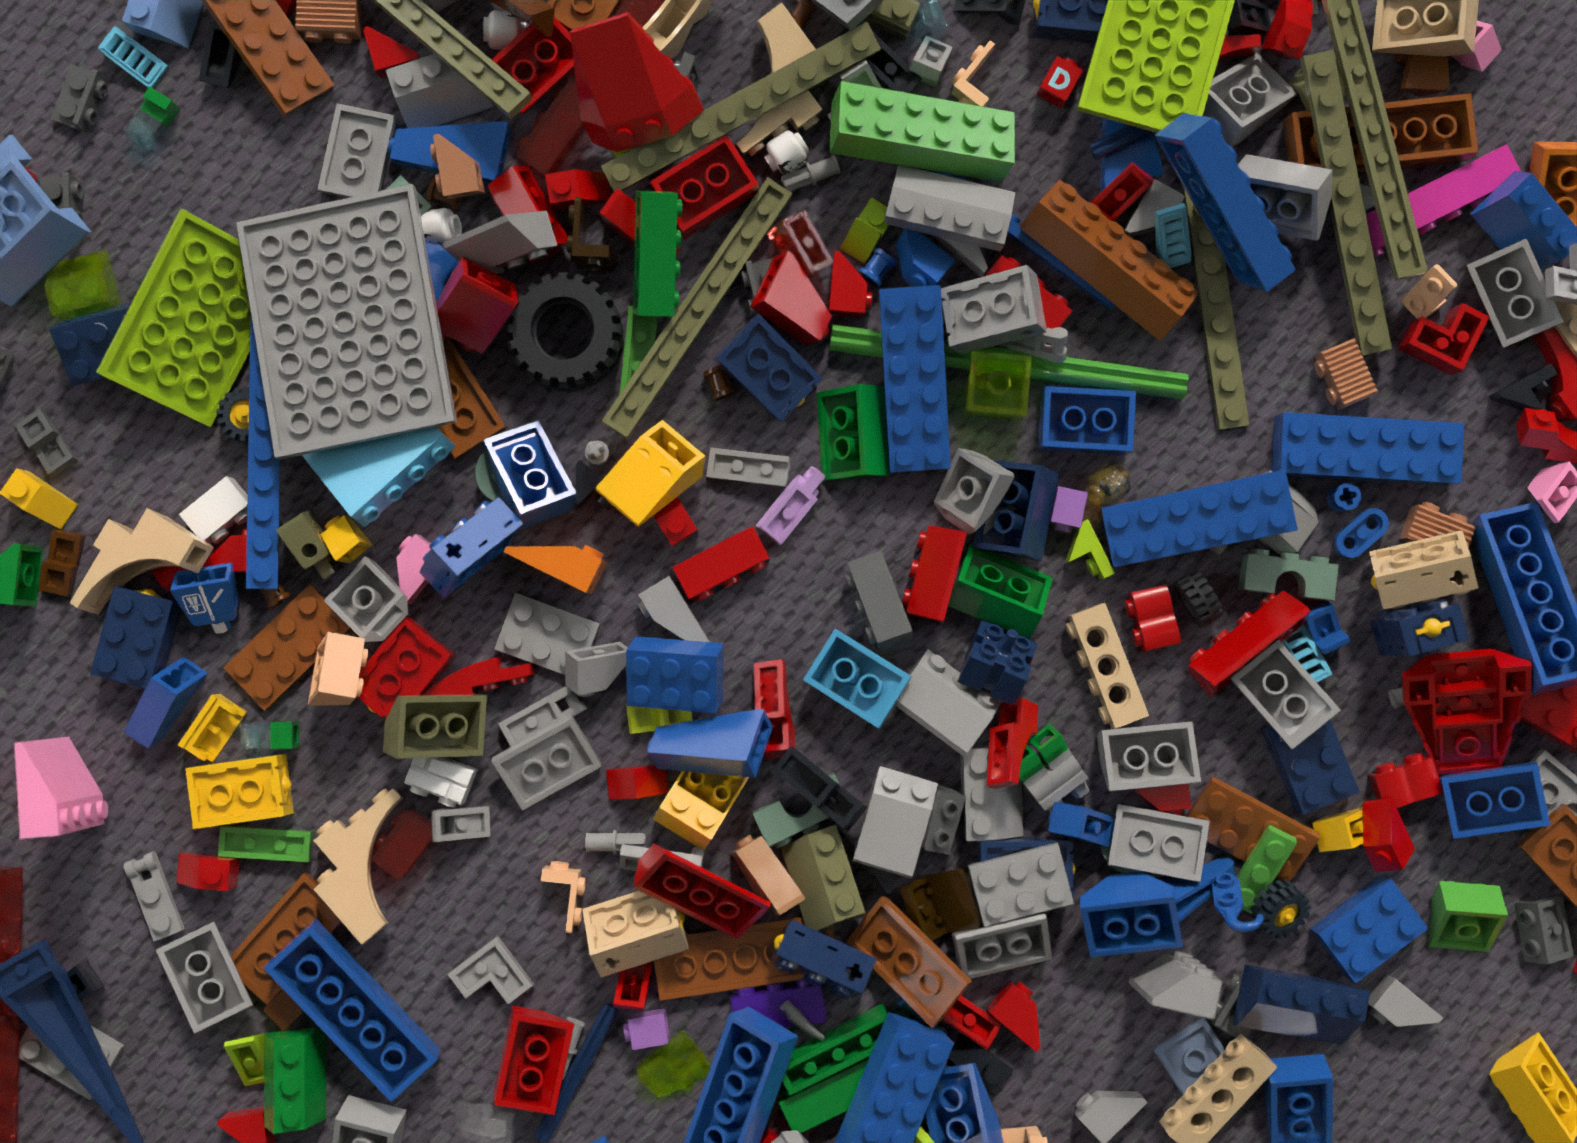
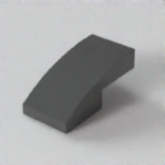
M37 409L15 425L27 447L36 453L48 475L55 478L79 461L42 409Z

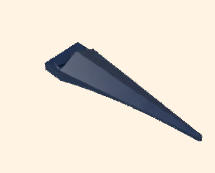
M46 939L37 942L0 964L1 999L69 1069L130 1143H145L63 964L60 965Z

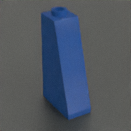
M1102 118V138L1128 125ZM1153 133L1101 158L1100 192L1131 162L1148 173L1153 179L1159 180L1164 173Z
M503 121L396 129L395 137L389 140L388 155L396 166L439 174L438 162H434L432 159L430 145L434 144L433 135L440 134L480 163L483 184L488 185L503 172L512 129L508 122Z
M756 709L656 727L652 739L648 742L647 753L657 769L756 778L773 725L764 709Z

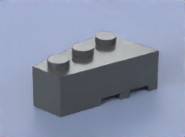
M882 551L847 562L850 572L845 574L850 591L856 590L859 599L855 601L858 613L860 618L866 617L869 626L865 627V631L870 644L876 645L879 656L886 659L914 649L913 632Z

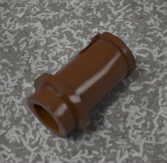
M795 0L794 3L796 5L791 16L803 31L811 13L816 12L815 4L810 0Z

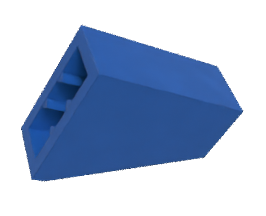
M183 656L151 677L124 733L132 737L138 744L148 749L165 737L208 673Z

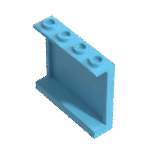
M438 427L304 454L302 456L350 517L366 527L370 522L375 521L380 516V513L390 504L399 500L403 493L415 482L421 480L426 472L435 464L445 459L456 446Z

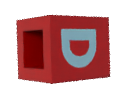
M1057 56L1036 95L1062 109L1083 70L1078 68V64L1072 59H1062Z

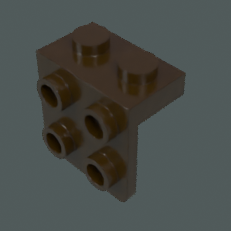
M575 197L574 205L569 206V223H572L573 235H568L567 252L571 253V260L575 261L578 269H588L590 274L604 275L606 270H614L613 254L609 245L585 244L587 209L582 197Z
M961 868L923 875L898 887L909 919L931 941L946 933L977 929L983 924L966 873Z

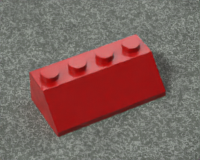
M1285 591L1280 592L1277 596L1271 593L1259 603L1261 608L1254 614L1248 611L1236 621L1238 626L1231 632L1224 630L1212 640L1214 645L1207 651L1201 648L1189 658L1191 663L1188 665L1187 670L1209 697L1212 698L1232 682L1231 678L1277 640L1283 642L1302 627L1311 610Z
M653 844L638 860L633 888L735 939H738L770 908L771 902L656 844Z

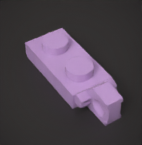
M813 466L803 476L798 474L756 526L777 544L782 545L818 500L816 496L819 491L816 488L826 476Z

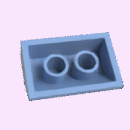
M128 0L122 22L135 33L190 49L204 4L201 0Z

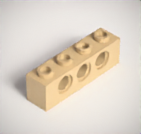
M1100 603L1067 616L1069 622L1065 626L1071 640L1076 639L1080 648L1076 652L1077 658L1082 668H1088L1091 679L1087 680L1089 689L1093 696L1098 695L1102 704L1098 711L1105 725L1109 723L1111 728L1116 729L1149 716L1106 604ZM1091 630H1096L1101 636V641L1096 647L1090 646L1087 642V635ZM1103 658H1107L1112 665L1111 671L1107 675H1102L1098 670V663ZM1114 686H1118L1123 693L1122 699L1118 703H1113L1109 698V692Z
M1240 1033L1227 1045L1222 1054L1207 1066L1205 1072L1197 1081L1186 1089L1184 1095L1173 1107H1170L1165 1112L1159 1122L1167 1134L1177 1143H1208L1277 1069V1066L1265 1052Z

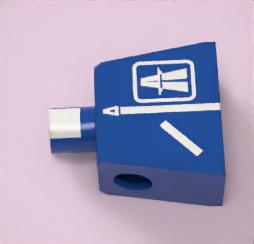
M233 563L202 567L199 573L190 570L175 572L171 593L191 624L195 626L211 624L215 633L228 631L231 628L230 621L236 618L239 605Z

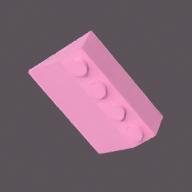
M69 737L14 743L20 839L59 836L104 824V819L108 816V804L106 801H103L102 792Z

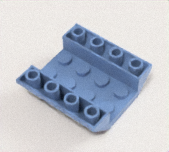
M9 135L0 144V301L9 306H15L91 232L72 207L58 209L24 167L32 158L13 135Z

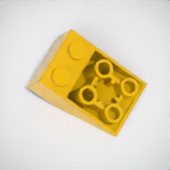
M661 420L638 438L597 485L596 491L639 527L702 478L705 455L666 422Z
M682 771L653 820L704 851L749 777Z

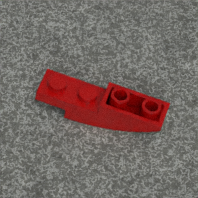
M501 657L484 660L450 674L436 683L422 696L478 695L477 686H480L482 692L499 688L498 682L509 680L510 686L528 682L527 676L535 675L533 664L527 663L503 668Z

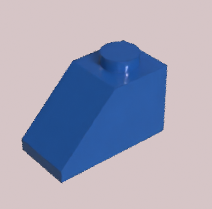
M904 229L896 242L903 280L912 287L938 285L956 261L917 231Z
M1054 802L1053 810L1049 816L1050 825L1048 832L1110 847L1115 817L1086 807Z

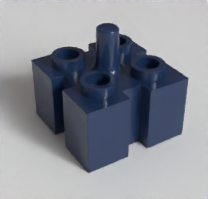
M981 620L968 645L964 658L965 661L961 667L957 682L978 691L984 687L992 691V697L1014 705L1028 680L1031 668L1030 663L1034 657L1037 643L1024 636H1019L1018 632L1013 629H1009L1004 634V629L1000 626Z

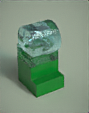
M149 86L143 95L145 101L136 116L129 122L125 132V136L129 140L148 151L154 148L180 109L171 99Z
M299 721L240 724L241 748H299Z

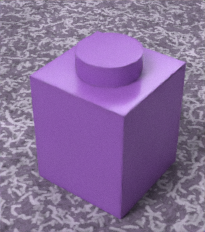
M1060 486L1056 488L1049 524L1054 525L1053 530L1071 533L1072 529L1081 528L1088 492Z
M665 1008L629 1015L628 1023L624 1024V1035L626 1042L631 1041L632 1050L669 1044L670 1033Z

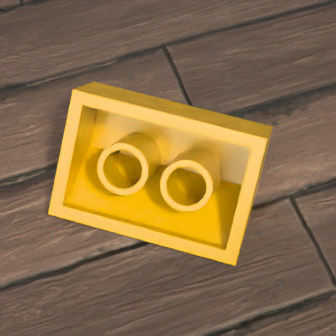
M1538 1032L1497 1059L1489 1075L1492 1078L1493 1084L1501 1091L1509 1103L1511 1111L1517 1115L1525 1127L1528 1136L1535 1143H1573L1577 1136V1089Z

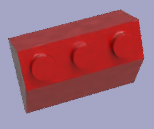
M555 16L552 36H545L530 24L491 59L531 93L533 99L520 111L522 115L574 68L571 34Z
M931 525L927 526L926 532L920 531L916 548L921 549L918 561L912 560L908 577L913 578L911 590L905 588L901 602L906 607V614L936 622H944L967 532Z
M512 1005L493 1090L494 1105L555 1115L574 1028L573 1022L542 1010Z

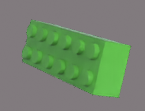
M841 81L831 106L830 153L1003 183L1015 164L1014 112Z

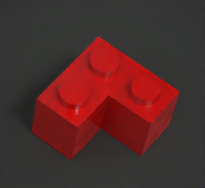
M1464 303L1449 310L1442 326L1422 316L1410 322L1397 349L1448 375H1453L1464 370L1490 316Z

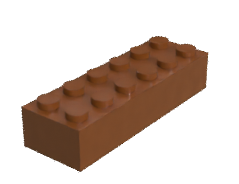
M1471 93L1384 103L1401 169L1466 162L1478 153ZM1348 106L1345 107L1357 173H1366L1352 115ZM1311 111L1291 113L1283 122L1287 162L1321 167Z
M1061 180L1044 195L1019 227L1159 341L1180 320L1199 293L1189 280L1181 278L1171 270L1167 262L1156 258L1147 250L1142 242L1130 237L1124 232L1121 225L1109 220L1100 212L1095 204L1087 202L1077 194L1074 187Z

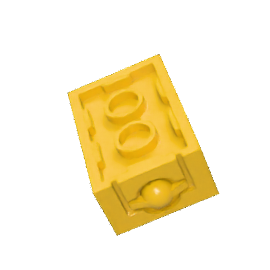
M286 754L185 768L193 829L282 817L294 813Z

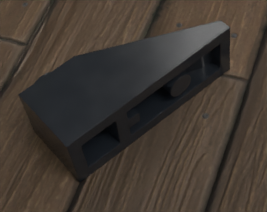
M860 22L856 27L862 25L864 22ZM845 28V29L837 36V38H838L839 36H841V35H843V34L849 32L850 30L847 29V28ZM873 32L881 50L866 58V61L883 89L910 93L922 78L917 73L910 71V67Z

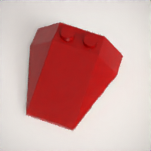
M629 12L571 30L580 117L594 145L614 152H620L671 137L703 112L704 107L692 81L675 68L673 60L668 55L664 56L654 45V40Z
M1494 649L1429 654L1402 673L1404 705L1412 718L1428 756L1433 758L1438 775L1463 773L1502 766L1513 739L1512 732L1516 722H1520L1522 717L1521 710L1525 700L1529 699L1532 692V664L1530 661Z

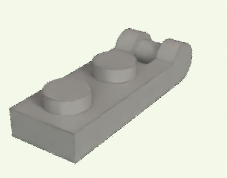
M1046 327V333L1000 344L999 346L1059 363L1067 358V348L1064 344L1068 341V331L1060 327L1053 329Z
M565 686L503 720L498 725L512 747L570 714L575 716L581 713L587 707L583 701H579L575 692ZM565 698L570 708L562 712L557 701Z
M156 852L147 853L143 859L138 861L132 859L125 862V873L131 880L153 941L184 930L183 922ZM149 870L152 878L144 880L141 872Z

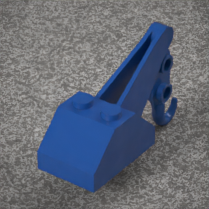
M1226 857L1204 864L1201 882L1174 877L1158 880L1143 872L1109 875L1080 896V909L1090 957L1183 947L1179 922L1212 895L1214 897L1215 910L1225 919V923L1233 931L1250 932L1257 929L1263 922V915L1258 914L1257 918L1252 922L1238 921L1237 917L1243 909L1240 881L1235 877L1233 860Z

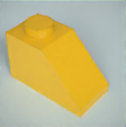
M16 468L0 491L2 496L24 511L59 529L64 527L78 507L77 503L30 471Z
M345 515L343 517L336 516L325 525L327 530L321 534L332 557L339 562L350 564L372 546V543L355 522Z
M1363 807L1325 816L1312 822L1313 830L1320 835V839L1317 842L1319 852L1353 849L1363 843Z

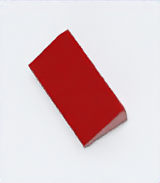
M1131 162L1090 203L1095 204L1100 212L1109 220L1115 221L1153 184L1154 179Z
M963 996L956 1001L942 1019L986 1050H988L1003 1025Z

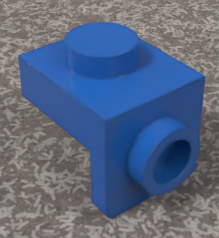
M1326 601L1310 609L1311 612L1305 622V627L1319 651L1323 654L1335 652L1341 646L1350 643L1349 636L1341 630L1332 603Z

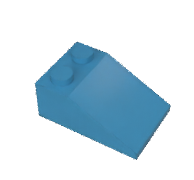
M834 629L803 680L880 729L912 676L844 633Z

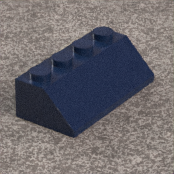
M1245 964L1233 1025L1343 1044L1365 1022L1371 991L1346 982Z

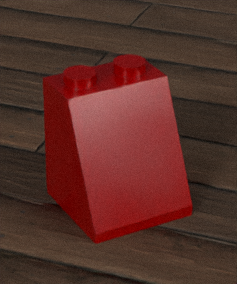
M461 256L436 301L442 338L450 337L458 341V344L463 349L470 352L476 350L483 354L518 304L516 284Z

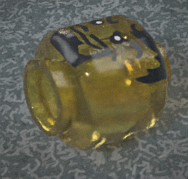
M1110 463L1102 465L1086 480L1085 491L1088 492V499L1097 507L1116 505L1131 490L1129 473L1122 466Z

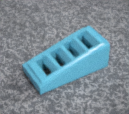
M116 26L111 29L98 46V50L104 56L146 87L150 86L153 88L169 68L167 64ZM133 47L134 49L127 57V59L125 61H122L123 57L126 55L129 49ZM143 54L145 57L134 70L132 67ZM151 62H154L155 66L152 68V70L149 72L146 78L143 77L142 74L145 72V70L148 68Z
M1184 203L1155 212L1156 255L1158 259L1167 262L1170 268L1191 262L1187 210ZM1175 219H1178V221H1175V222H1172V223H1168V224H1165V222H1168V221H1172V220H1175Z
M1304 625L1293 633L1300 632L1302 637L1290 643H1287L1286 640L1281 642L1297 661L1311 654L1313 659L1301 665L1305 670L1315 665L1318 667L1319 670L1309 674L1316 682L1332 675L1327 662ZM1303 643L1306 644L1307 648L1295 654L1291 650Z

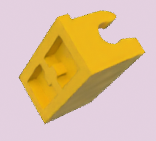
M212 694L178 746L186 749L203 761L207 759L214 762L247 711L221 694Z

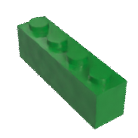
M636 191L633 313L638 316L674 317V309L679 307V292L675 291V279L680 277V262L676 260V248L681 246V231L677 230V217L680 218L682 215V200L678 199V193Z
M883 1003L822 1033L825 1036L823 1041L812 1038L794 1047L782 1080L789 1095L869 1057L888 1014Z
M870 1056L792 1095H789L786 1087L782 1089L783 1094L779 1096V1105L791 1130H797L799 1133H802L848 1111Z

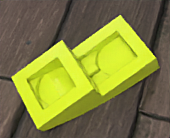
M626 704L629 734L655 731L656 727L693 721L692 711L633 707Z

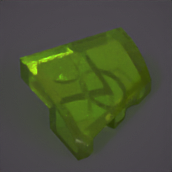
M681 1030L670 1039L669 1044L662 1045L636 1066L639 1080L657 1098L671 1095L676 1090L685 1091L693 1089V1082L707 1076L712 1063L696 1042L684 1030ZM688 1054V1056L685 1058H679L681 1056Z

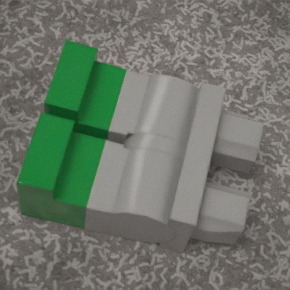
M1050 723L1029 738L1028 741L1037 754L1026 744L1023 755L1026 754L1027 756L1021 761L1019 780L1045 811L1048 810L1051 813L1054 802L1064 803L1062 798L1068 793H1071L1078 799L1089 792L1086 783L1087 775L1072 755L1062 735ZM1051 736L1050 739H1048L1046 742L1040 745V742L1043 738Z

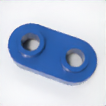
M1377 508L1360 512L1335 535L1333 539L1335 552L1343 558H1354L1361 555L1386 533L1389 526L1387 515ZM1369 518L1375 522L1373 529H1369L1366 526V521ZM1346 538H1350L1353 542V546L1350 549L1344 546Z

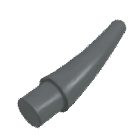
M790 1000L785 1001L781 1005L780 1009L791 1023L820 1041L824 1040L825 1036L803 1016Z

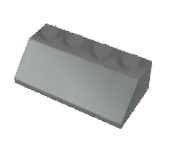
M898 165L884 224L1001 252L1011 220L1015 192Z
M1175 951L1174 956L1164 954L1130 976L1128 982L1151 1005L1211 1019L1215 1018L1222 981L1213 975V970L1207 969V966L1199 963L1200 960L1193 958V955L1180 951Z

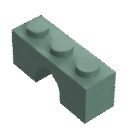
M1251 549V554L1242 555L1238 590L1265 594L1275 593L1277 578L1282 573L1287 572L1293 575L1298 582L1297 598L1335 601L1339 565L1330 564L1329 558L1311 556L1310 561L1299 560V554L1281 553V557L1269 556L1270 551L1262 549Z
M834 772L829 774L831 778L838 782ZM780 799L753 811V816L767 845L775 844L776 848L793 841L791 836L802 831L803 835H806L820 828L818 824L820 821L827 818L831 822L834 821L813 803L810 809L801 815L789 813L784 808Z

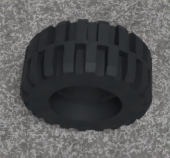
M559 272L558 277H551L550 274L541 276V282L537 284L534 281L526 285L528 290L523 295L520 292L517 295L518 304L508 317L510 321L506 325L509 350L513 354L518 366L530 378L545 388L548 386L555 391L561 392L564 389H570L572 392L580 391V387L586 385L590 388L597 384L596 380L601 376L605 378L610 373L609 369L612 364L616 365L620 358L618 353L620 349H623L624 339L622 332L624 329L619 312L609 294L598 283L588 281L585 276L576 274L573 277L569 276L568 272ZM561 306H575L583 310L591 319L593 325L592 341L583 353L567 360L555 359L546 354L541 348L538 341V327L544 316L551 310Z

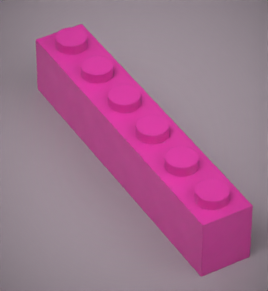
M1507 144L1408 193L1419 235L1437 227L1435 221L1443 217L1448 222L1462 215L1461 208L1469 204L1472 209L1476 208L1488 197L1487 195L1491 194L1514 171L1521 172ZM1374 210L1366 214L1373 255L1376 258L1384 253L1382 248L1385 247V242L1377 212Z

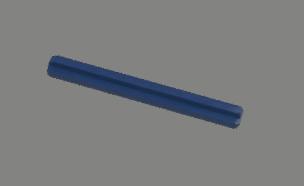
M607 1003L603 1005L562 1081L555 1115L545 1114L534 1133V1137L543 1143L549 1142L618 1013V1009Z

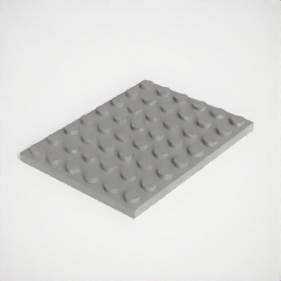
M413 184L236 222L275 458L280 460L457 423L417 192Z

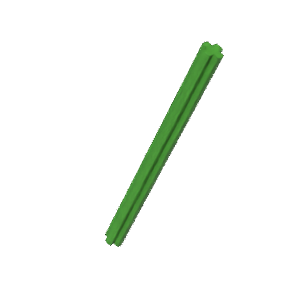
M833 324L829 350L883 358L881 331ZM944 340L945 367L1109 390L1136 391L1138 394L1183 400L1187 393L1189 376L1185 373L1067 357L1063 362L1056 363L1012 349L988 347L960 355L949 346L948 340Z

